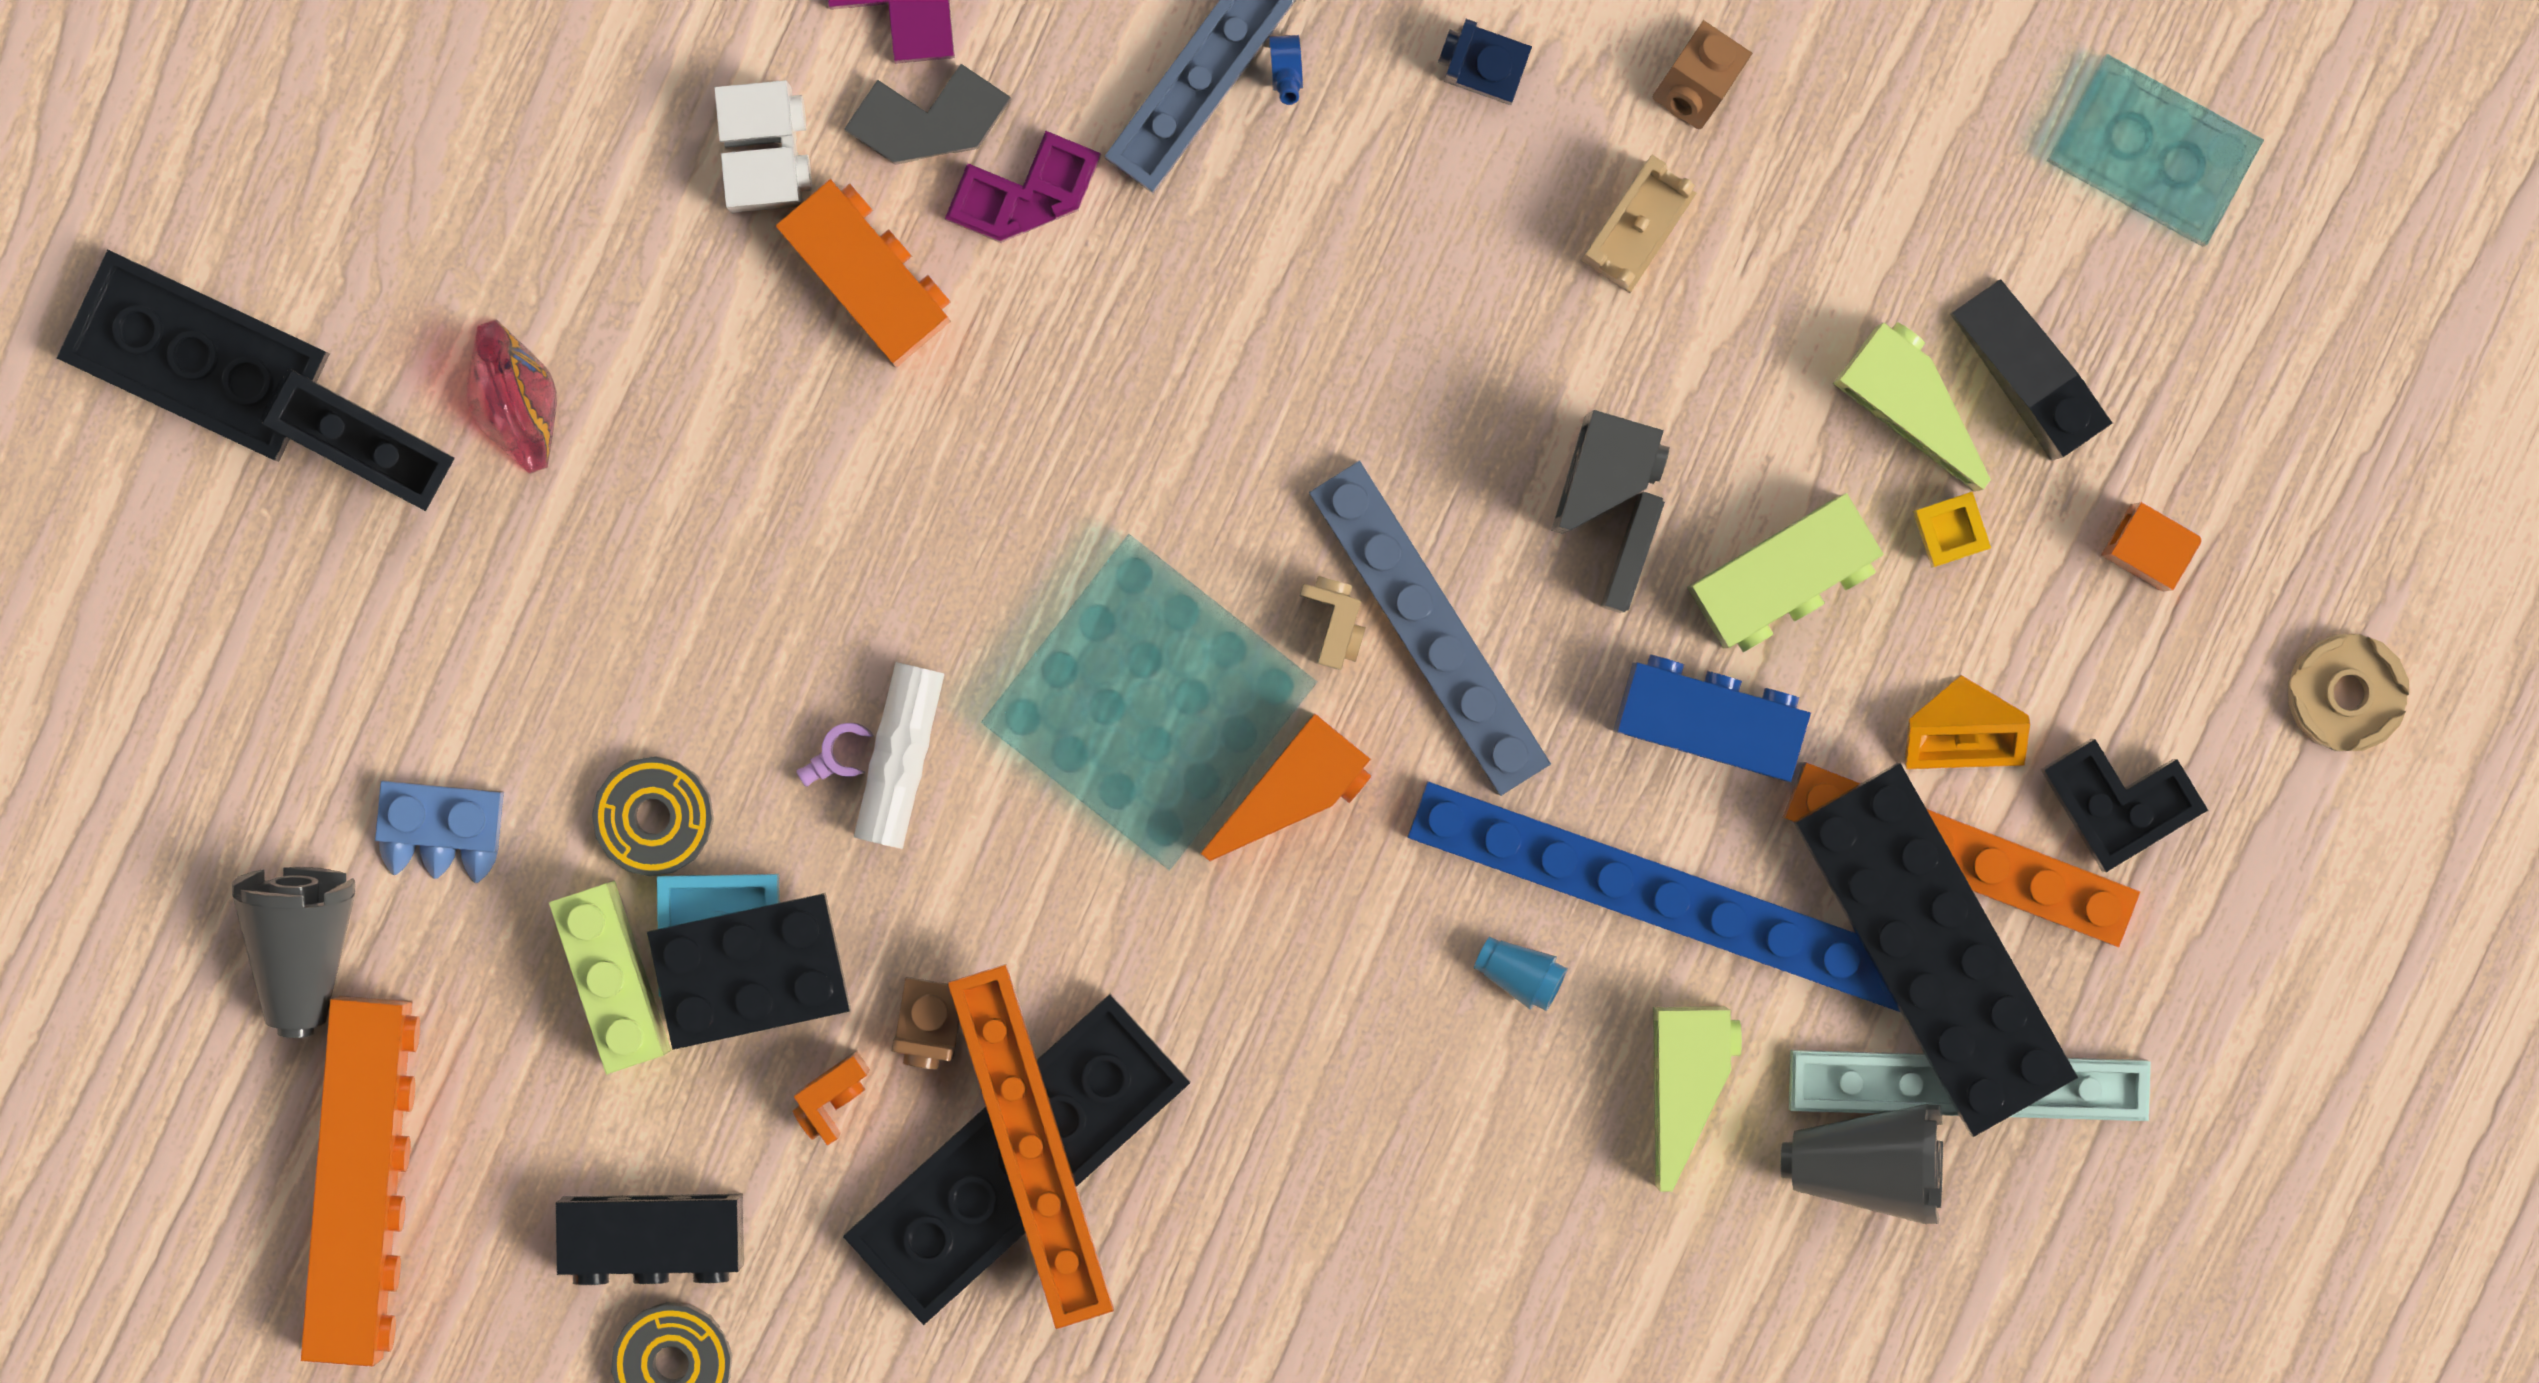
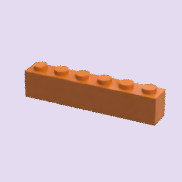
M339 996L330 999L301 1361L373 1367L383 1359L384 1351L391 1352L393 1349L396 1318L394 1315H387L389 1291H397L401 1271L400 1256L392 1255L394 1231H402L406 1210L405 1196L397 1195L398 1172L407 1171L411 1149L410 1136L402 1135L403 1112H411L413 1109L416 1086L415 1077L406 1076L408 1052L417 1051L420 1038V1017L411 1016L413 1001Z

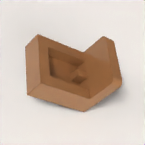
M1703 20L1652 97L1675 117L1686 121L1696 129H1702L1753 53Z

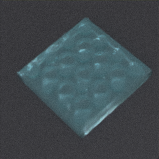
M1128 534L981 723L1170 871L1318 681L1132 535Z

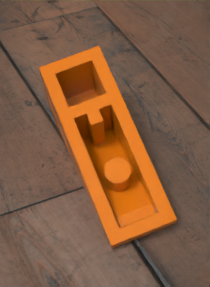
M1314 713L1203 848L1201 854L1209 861H1212L1330 808L1340 797L1350 803L1372 776L1364 770V767L1371 759Z

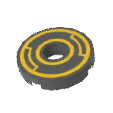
M655 756L631 760L610 773L597 792L592 818L596 839L609 859L628 872L656 876L674 873L698 857L708 842L714 814L711 796L696 773L677 761ZM648 799L660 800L669 810V824L665 830L658 834L644 831L637 821L638 808Z
M666 1302L643 1310L624 1326L613 1347L611 1372L615 1383H728L731 1378L733 1355L725 1334L710 1314L691 1304ZM677 1347L686 1354L689 1365L688 1371L683 1377L669 1379L660 1374L656 1367V1355L662 1348Z

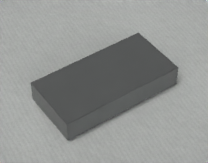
M1644 491L1638 494L1600 607L1618 613H1624L1629 610L1665 504L1662 497Z

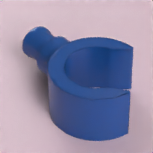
M1299 34L1269 37V48L1271 52L1273 91L1280 93L1279 98L1283 104L1293 105L1299 100L1298 91L1303 89Z

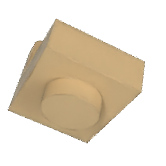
M1318 576L1315 587L1303 584L1300 597L1334 606L1317 664L1341 670L1344 659L1356 662L1366 627L1356 625L1355 621L1362 600L1349 597L1352 589L1351 585Z

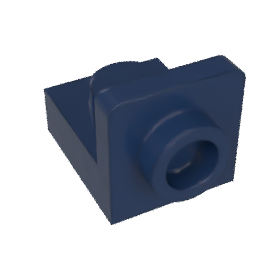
M1467 18L1461 33L1449 29L1438 60L1439 64L1449 67L1444 82L1512 105L1532 46L1476 27L1477 22Z

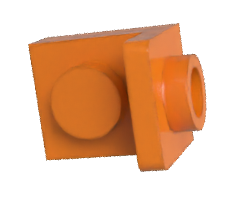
M857 1050L799 1089L794 1095L799 1106L792 1110L793 1114L811 1140L820 1135L828 1146L836 1141L841 1134L823 1105L830 1101L837 1110L866 1090L860 1080L868 1075L870 1069Z

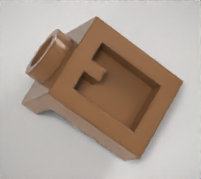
M912 977L905 978L896 1036L893 1039L891 1050L892 1052L904 1054L903 1064L919 1068L938 1069L940 1060L951 1061L953 1059L960 1021L948 983Z

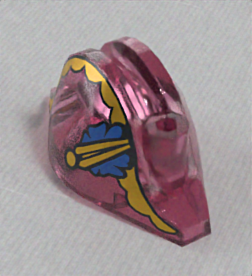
M497 319L478 325L466 388V399L473 420L497 446L528 474L548 468L557 407V391L552 376L545 365Z

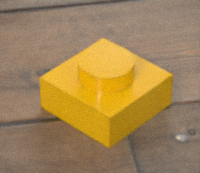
M1973 491L1913 511L1931 568L1991 549Z

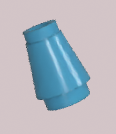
M1490 936L1482 947L1474 965V969L1484 973V976L1531 1010L1535 1005L1545 1011L1549 1009L1556 997L1568 968L1556 963L1557 956L1502 940L1498 941Z

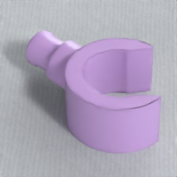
M843 723L832 728L823 740L822 753L810 759L811 763L796 771L804 786L808 787L819 778L823 780L833 773L844 777H853L865 773L857 768L841 765L834 757L833 745L835 740L843 733L853 732L860 736L873 737L872 732L865 726L857 723Z

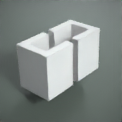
M787 80L714 87L719 140L724 142L725 148L782 143L780 148L721 153L726 208L731 213L798 207L803 203L802 191L812 190L809 155H798L796 145V132L806 131L803 95H792V87Z

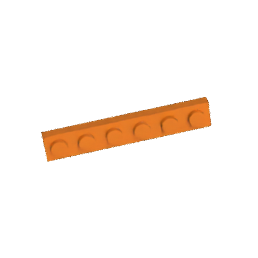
M1804 762L1782 818L1794 822L1861 783ZM1927 809L1973 892L2110 945L2120 947L2140 891Z
M1007 964L949 981V989L1055 1328L1059 1329L1113 1312L1114 1306Z

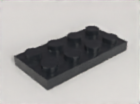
M107 250L57 359L279 462L290 439L263 425L258 419L287 367L317 382L330 353L124 256Z

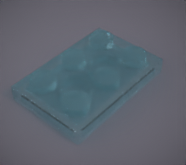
M2106 54L2099 63L2050 153L2047 162L2203 247L2208 245L2264 139Z

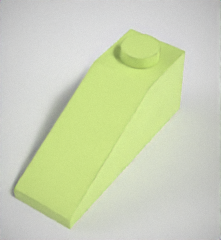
M1898 322L1893 328L1885 323L1876 326L1833 384L1974 492L1984 490L1991 479L1933 360L1921 351L1925 342L1912 330Z
M1725 1006L1653 1007L1655 1186L1660 1192H1673L1731 1072V1056H1741L1740 1020H1731V1010Z

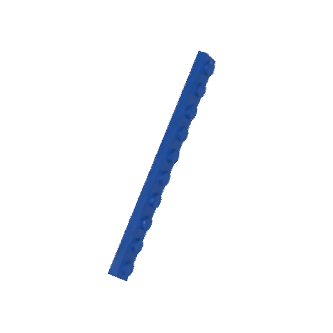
M1426 782L1407 838L1900 1012L1860 939L1854 932L1440 785Z

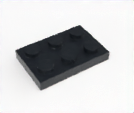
M826 893L647 932L672 1050L851 1011Z

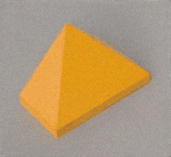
M1960 675L1909 718L1904 760L1906 769L2025 766L2030 731L2029 715L1963 675Z

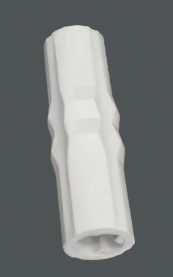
M895 662L882 720L876 734L875 749L869 763L867 783L854 833L855 838L886 846L903 848L916 791L922 777L924 759L929 748L930 734L944 673Z

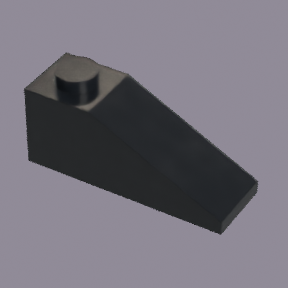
M2001 279L1950 313L2051 461L2065 457L2113 424L2079 373Z

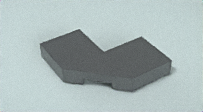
M960 64L928 113L877 80L844 130L895 165L948 153L975 150L980 147L1011 101V97L963 64Z

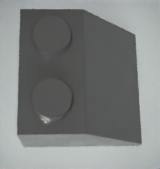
M1597 410L1588 413L1583 420L1551 531L1564 534L1646 490L1648 483L1654 484L1655 481L1659 482L1670 447L1660 444L1664 430Z

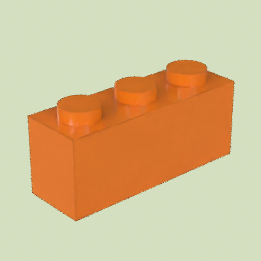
M830 179L781 220L776 227L888 359L898 367L951 322L942 310L951 301L929 275L925 276L920 282L915 279L904 266V263L912 257L911 254L889 229L879 236L864 218L873 210L854 187L849 183L840 191Z

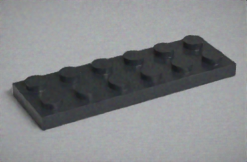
M1901 763L1894 764L1793 822L1971 1136H1977L2078 1078Z
M1111 993L1037 1059L1076 1187L1191 1083ZM985 1106L843 1236L923 1325L1026 1233L987 1107Z

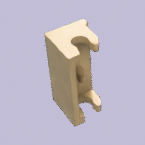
M1653 154L1646 161L1581 259L1582 262L1629 293L1632 292L1697 194L1693 191L1695 185L1689 179H1681L1667 170V164Z

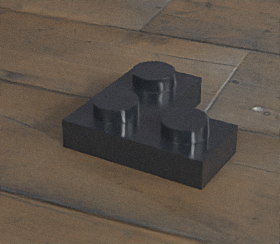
M2090 739L2040 769L2102 872H2108L2208 811L2178 759H2171L2129 786L2124 787L2096 739Z

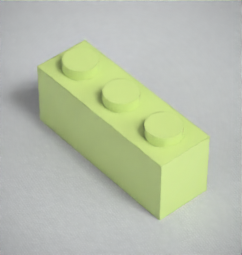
M1845 493L1688 586L1687 589L1723 649L1738 644L1742 652H1745L1773 635L1769 627L1770 623L1787 613L1790 614L1793 621H1797L1825 604L1820 595L1823 591L1838 582L1842 584L1846 591L1875 574L1876 571L1871 563L1884 554L1849 495Z
M612 881L549 902L606 1075L664 1056L670 1052L671 1047L616 882Z

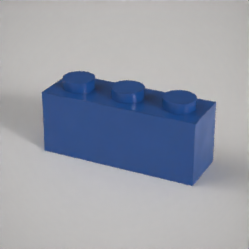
M1651 654L1647 665L1638 662L1632 663L1613 732L1782 781H1792L1811 712L1797 709L1799 697L1769 688L1764 689L1762 698L1739 692L1741 680L1707 671L1705 681L1682 675L1685 664Z

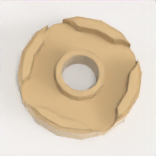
M2334 634L2313 643L2296 660L2288 680V706L2297 727L2314 743L2334 751H2365L2385 742L2401 725L2406 713L2404 710L2407 705V695H2409V679L2400 658L2383 642L2361 634ZM2346 675L2357 678L2364 690L2361 703L2351 710L2340 707L2334 698L2336 683Z

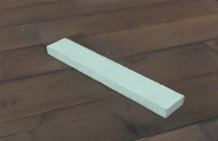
M1790 1050V1111L1879 1114L1928 1104L1941 1105L1942 1115L1959 1116L1925 1054ZM2068 1058L2078 1078L2010 1116L2018 1118L2149 1121L2151 1061Z

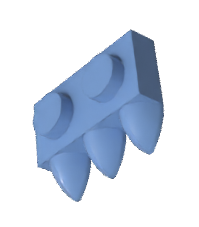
M381 781L375 841H379V851L387 869L392 875H397L410 862L416 845H420V855L426 870L433 879H438L450 867L457 849H460L462 863L468 876L474 883L480 882L490 872L497 858L504 792Z

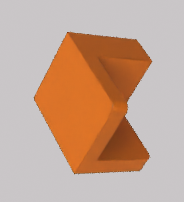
M2139 502L2130 504L2101 556L2160 591H2173L2202 540L2199 535L2148 505Z

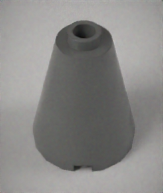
M284 867L283 877L265 881L264 870L252 871L238 876L232 882V896L265 1024L277 1028V1034L282 1037L302 1038L314 1034V1027L323 1025L327 1020L330 999L332 998L355 897V880L352 878L346 882V873L313 867Z
M1924 1104L1795 1130L1792 1143L1782 1142L1781 1177L1792 1179L1793 1190L1922 1224H1939L1940 1218L1937 1208H1941L1943 1141L1937 1140V1125H1943L1941 1105Z

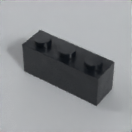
M289 367L285 370L258 419L263 425L424 511L429 507L455 459L445 451Z
M743 1194L563 1196L556 1202L557 1275H573V1284L575 1285L609 1283V1274H633V1283L635 1284L668 1283L669 1273H693V1282L695 1283L728 1282L729 1272H739L744 1266Z

